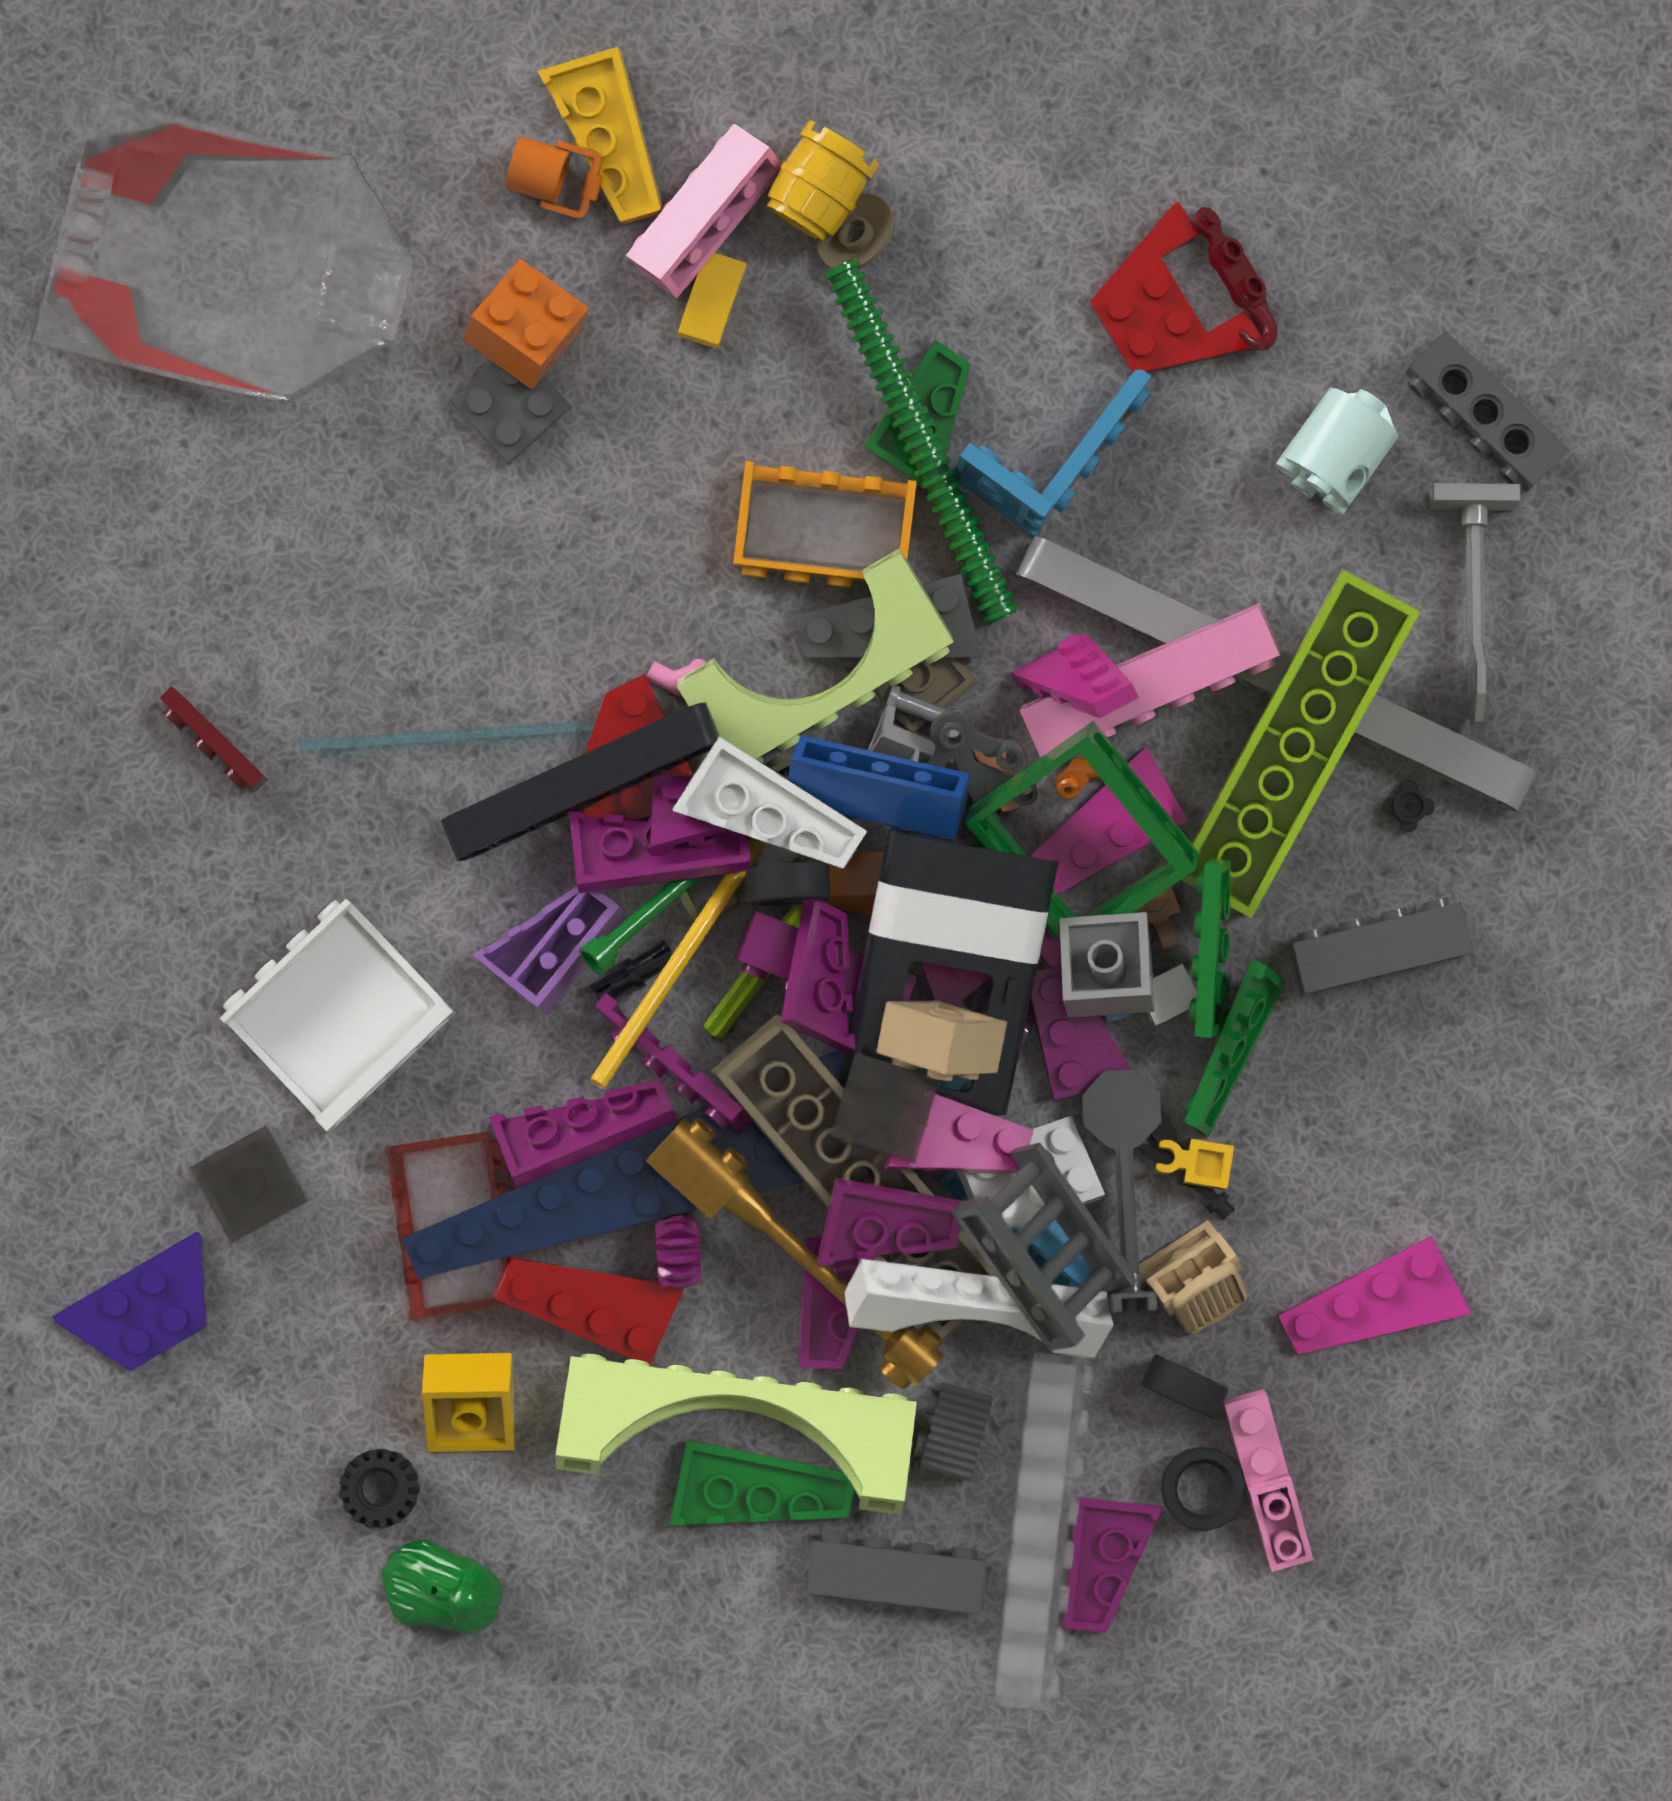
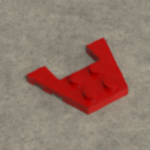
M1179 201L1172 205L1089 303L1131 373L1136 370H1144L1150 373L1204 359H1213L1245 350H1254L1244 344L1239 337L1238 332L1241 329H1244L1255 339L1262 338L1246 310L1211 331L1206 332L1161 258L1198 237V232L1195 230Z

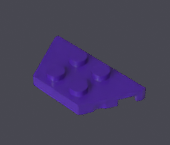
M199 1232L193 1233L52 1316L54 1321L129 1371L135 1370L207 1327L204 1297L205 1279L201 1247L202 1236Z

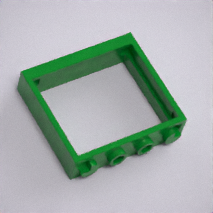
M1092 721L972 805L965 823L975 835L973 841L977 845H984L986 849L1027 856L993 815V812L1080 752L1167 860L1087 916L1133 913L1195 871L1200 853L1096 723ZM1053 889L1047 917V929L1053 939L1057 936L1060 940V918L1076 916Z

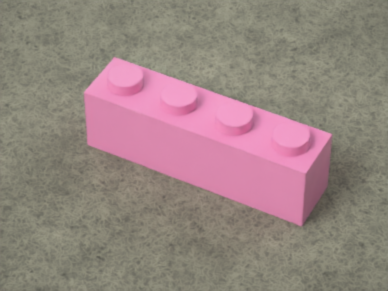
M733 124L729 131L716 142L714 149L701 165L691 172L686 183L672 200L663 206L658 217L644 234L636 239L626 256L642 275L677 299L773 183L782 163L769 146Z

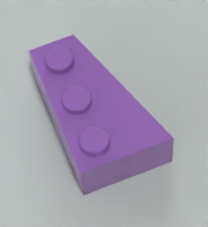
M576 886L541 909L542 912L522 925L513 927L506 932L507 935L487 948H481L472 956L544 1014L548 1015L587 967L580 956L579 949L592 937L597 939L601 935L607 937L628 916L618 904L601 891L579 893Z

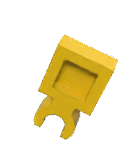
M1191 1139L1189 1149L1186 1151L1182 1150L1174 1141L1162 1140L1159 1142L1158 1148L1169 1150L1173 1154L1174 1160L1169 1165L1156 1163L1154 1169L1156 1172L1169 1175L1177 1170L1185 1171L1183 1180L1185 1184L1225 1191L1228 1189L1234 1146Z

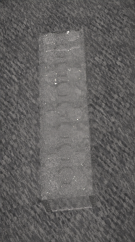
M1030 1351L993 1688V1700L996 1706L1048 1711L1049 1701H1057L1060 1675H1058V1671L1053 1670L1054 1656L1062 1657L1065 1631H1062V1627H1057L1059 1612L1067 1613L1069 1587H1067V1583H1062L1064 1568L1072 1569L1074 1543H1072V1540L1067 1539L1068 1524H1077L1079 1499H1077V1496H1072L1073 1480L1081 1481L1084 1455L1076 1452L1078 1437H1086L1089 1414L1086 1409H1081L1083 1393H1091L1093 1367L1086 1366V1358L1083 1356Z

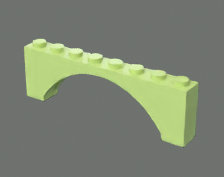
M583 1354L581 1358L571 1356L556 1449V1469L599 1475L600 1465L617 1448L636 1434L658 1422L699 1410H743L781 1421L819 1445L849 1479L860 1498L859 1509L898 1515L903 1513L917 1402L908 1401L907 1397L890 1393L884 1394L882 1397L865 1395L863 1391L855 1388H842L838 1392L823 1390L821 1386L810 1382H800L796 1386L779 1384L776 1379L764 1376L747 1380L736 1378L734 1374L726 1371H712L709 1375L694 1373L692 1369L681 1365H670L667 1369L649 1367L650 1365L647 1362L636 1359L625 1360L624 1363L607 1361L605 1357L597 1354Z

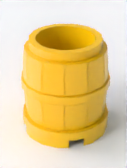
M809 120L799 134L801 140L787 160L783 161L779 167L780 171L767 194L769 201L766 207L807 235L825 242L828 236H834L847 216L852 214L856 207L855 203L862 193L867 180H873L881 165L874 159L869 166L862 159L866 154L865 151L826 127L823 128L820 134L813 131L816 122Z

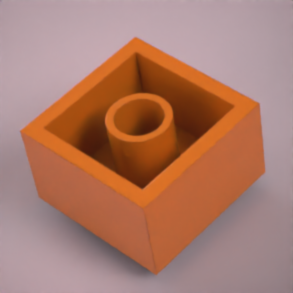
M520 258L472 313L463 341L533 390L579 335L589 307Z

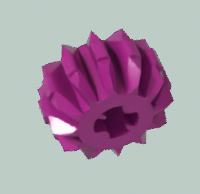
M683 1215L659 1219L655 1225L659 1283L662 1287H674V1289L698 1285L701 1280L699 1223L694 1217H683Z

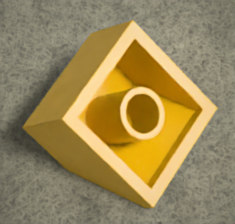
M512 1353L424 1355L422 1399L428 1452L515 1451Z

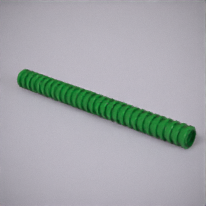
M848 260L826 271L823 277L825 281L830 280L832 284L829 290L831 293H836L838 297L835 303L843 308L840 314L842 318L847 317L849 321L846 325L847 329H853L855 334L852 337L853 342H859L860 344L858 353L859 355L864 354L866 360L863 362L864 366H870L872 370L869 374L870 379H876L878 383L875 389L877 392L881 391L884 396L880 400L882 404L887 403L889 407L886 413L888 416L892 415L895 420L892 422L893 428L898 427L900 434L897 435L899 441L904 439L906 446L903 447L905 453L910 452L912 458L909 459L910 465H916L917 471L914 474L916 477L921 476L922 478L921 489H927L929 493L926 499L928 502L932 501L935 506L931 510L933 514L938 513L940 517L937 523L939 526H944L946 532L943 533L944 538L949 537L952 543L948 547L950 551L955 550L957 554L954 560L956 563L960 562L963 567L960 569L961 575L966 574L968 581L965 582L966 586H972L974 593L971 594V597L979 601L980 605L977 606V610L984 612L985 617L982 619L984 624L997 622L1014 614L1019 606L1017 603L1013 604L1010 599L1013 593L1012 591L1007 592L1005 585L1008 582L1006 578L1001 579L999 575L1002 569L1000 566L996 567L993 562L996 560L995 554L990 555L988 548L991 547L990 543H984L982 536L985 535L984 530L979 531L976 524L979 523V519L977 517L973 518L971 512L974 510L973 506H967L965 502L968 499L967 493L962 494L959 489L963 485L961 481L956 482L954 475L957 472L955 468L950 469L948 465L951 459L949 456L945 457L942 452L946 448L944 444L939 445L937 438L940 435L938 432H933L931 428L934 422L932 419L928 420L925 415L929 411L927 407L922 408L920 404L923 398L921 395L916 396L914 390L917 388V385L909 381L908 377L911 376V372L909 370L905 371L903 365L906 363L905 359H899L897 355L900 351L899 346H893L891 342L894 336L892 333H887L886 328L889 325L887 321L882 322L880 318L883 312L881 309L877 310L874 305L877 303V299L870 296L869 291L872 288L870 284L865 285L863 281L866 275L864 272L860 273L857 268L860 266L859 260Z

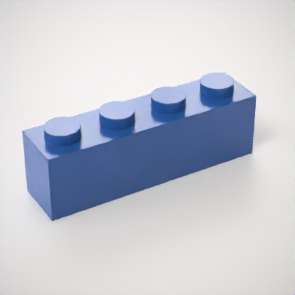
M801 735L790 761L788 780L846 817L865 819L882 823L892 828H904L926 833L932 837L955 840L964 815L970 773Z

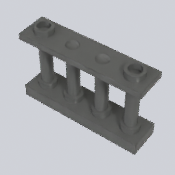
M1040 1142L1015 1148L1010 1153L1021 1170L991 1200L988 1196L962 1201L951 1213L1047 1349L1052 1351L1075 1347L1086 1336L1077 1324L1076 1317L1103 1288L1105 1291L1132 1287L1137 1280L1128 1269L1126 1260L1117 1253L1059 1170L1053 1155ZM1032 1185L1045 1205L1014 1234L1004 1220L1002 1213ZM1056 1219L1069 1240L1039 1270L1028 1254L1027 1248ZM1080 1254L1093 1274L1063 1304L1053 1290L1051 1283Z

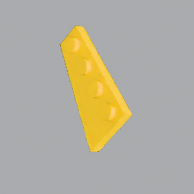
M619 47L611 48L537 71L553 97L560 114L574 135L578 146L595 150L602 155L603 162L599 173L603 176L601 188L620 222L625 225L660 214L663 206L621 49ZM585 156L591 166L593 158Z

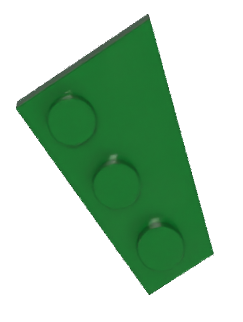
M935 340L909 377V381L917 385V388L914 390L916 396L921 395L923 398L920 404L922 408L927 407L929 411L925 415L928 420H933L934 425L931 428L933 432L939 433L940 437L937 438L939 445L944 444L946 449L942 452L946 457L955 417L958 414L971 364ZM885 413L863 448L909 480L917 481L916 484L920 486L923 481L921 476L916 477L914 474L917 471L916 465H910L909 459L912 458L910 452L905 453L903 447L906 446L904 439L899 441L897 435L900 434L898 427L893 428L892 422L895 420L892 415L888 416Z

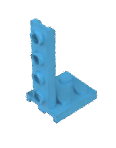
M1136 370L1132 373L1042 494L1034 490L1035 484L1026 475L1018 471L1011 473L999 464L1001 460L993 451L985 446L977 448L972 443L968 444L958 459L955 467L957 472L954 475L955 480L961 481L966 489L1030 536H1036L1054 509L1062 513L1075 496L1076 492L1071 487L1078 477L1081 476L1087 480L1101 461L1096 454L1103 444L1106 443L1112 447L1122 434L1126 426L1121 423V420L1127 412L1131 410L1136 414L1151 394L1145 388L1152 376L1144 370Z

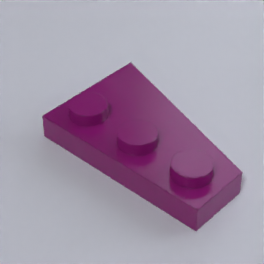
M808 899L803 902L780 1022L843 1053L855 1051V1035L848 1034L847 1012L853 1011L852 995L846 994L845 970L850 966L847 913L819 899Z
M836 1178L817 1258L818 1266L834 1264V1261L857 1258L858 1261H861V1259L869 1260L874 1259V1256L892 1253L902 1252L906 1255L956 1248L961 1225L951 1212L962 1201Z

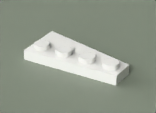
M720 736L672 810L841 868L845 867L867 833L859 825Z

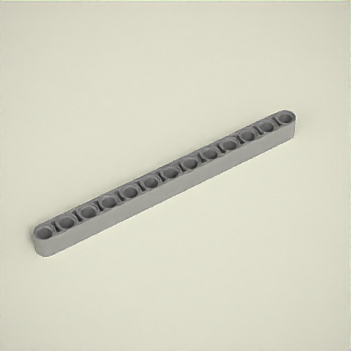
M1037 536L1033 537L1016 573V577L1028 584L1034 581L1036 582L1035 587L1068 603L1072 599L1075 601V606L1106 621L1110 617L1114 619L1113 624L1142 638L1152 637L1151 642L1159 646L1219 621L1060 545ZM1281 650L1280 655L1273 658L1274 666L1253 675L1247 669L1233 675L1236 682L1263 694L1264 690L1269 692L1267 697L1271 698L1294 656ZM1378 695L1373 697L1352 736L1378 749L1380 746L1385 747L1384 752L1416 767L1419 764L1424 765V771L1456 786L1460 782L1463 784L1462 789L1494 804L1500 801L1502 802L1501 807L1513 812L1519 811L1536 775V772L1528 766Z

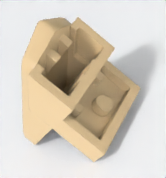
M1209 1220L1139 1264V1273H1143L1147 1286L1152 1292H1156V1298L1169 1316L1174 1314L1182 1329L1189 1335L1221 1321L1244 1303L1248 1297L1239 1271L1243 1268L1238 1256L1220 1232L1218 1233Z

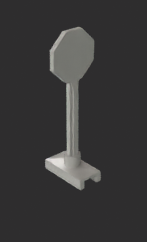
M1434 483L1433 492H1429V510H1461L1462 528L1465 529L1466 617L1467 635L1471 647L1467 674V710L1470 726L1479 728L1483 723L1486 701V662L1482 641L1485 633L1484 528L1488 526L1487 511H1515L1520 502V484Z

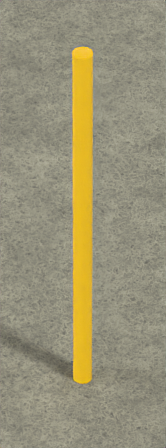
M752 837L748 840L751 867L767 844V842ZM746 871L725 874L590 1078L594 1085L601 1089L606 1088L746 876Z

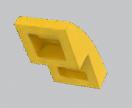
M718 253L713 254L697 274L677 336L718 349L743 280L747 263Z

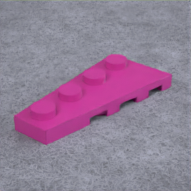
M1432 1236L1277 1315V1318L1296 1354L1299 1355L1472 1313Z

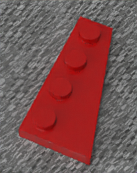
M509 1257L491 1297L631 1359L641 1360L650 1365L684 1288L662 1287L659 1282L643 1278L626 1277L600 1271L583 1270L558 1264Z

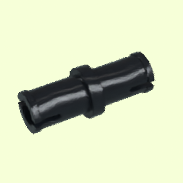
M663 939L659 944L633 960L628 957L621 961L623 966L597 982H593L590 986L593 992L597 993L596 997L598 1000L605 993L614 1000H617L636 987L638 990H641L647 986L646 981L661 973L672 956V950Z

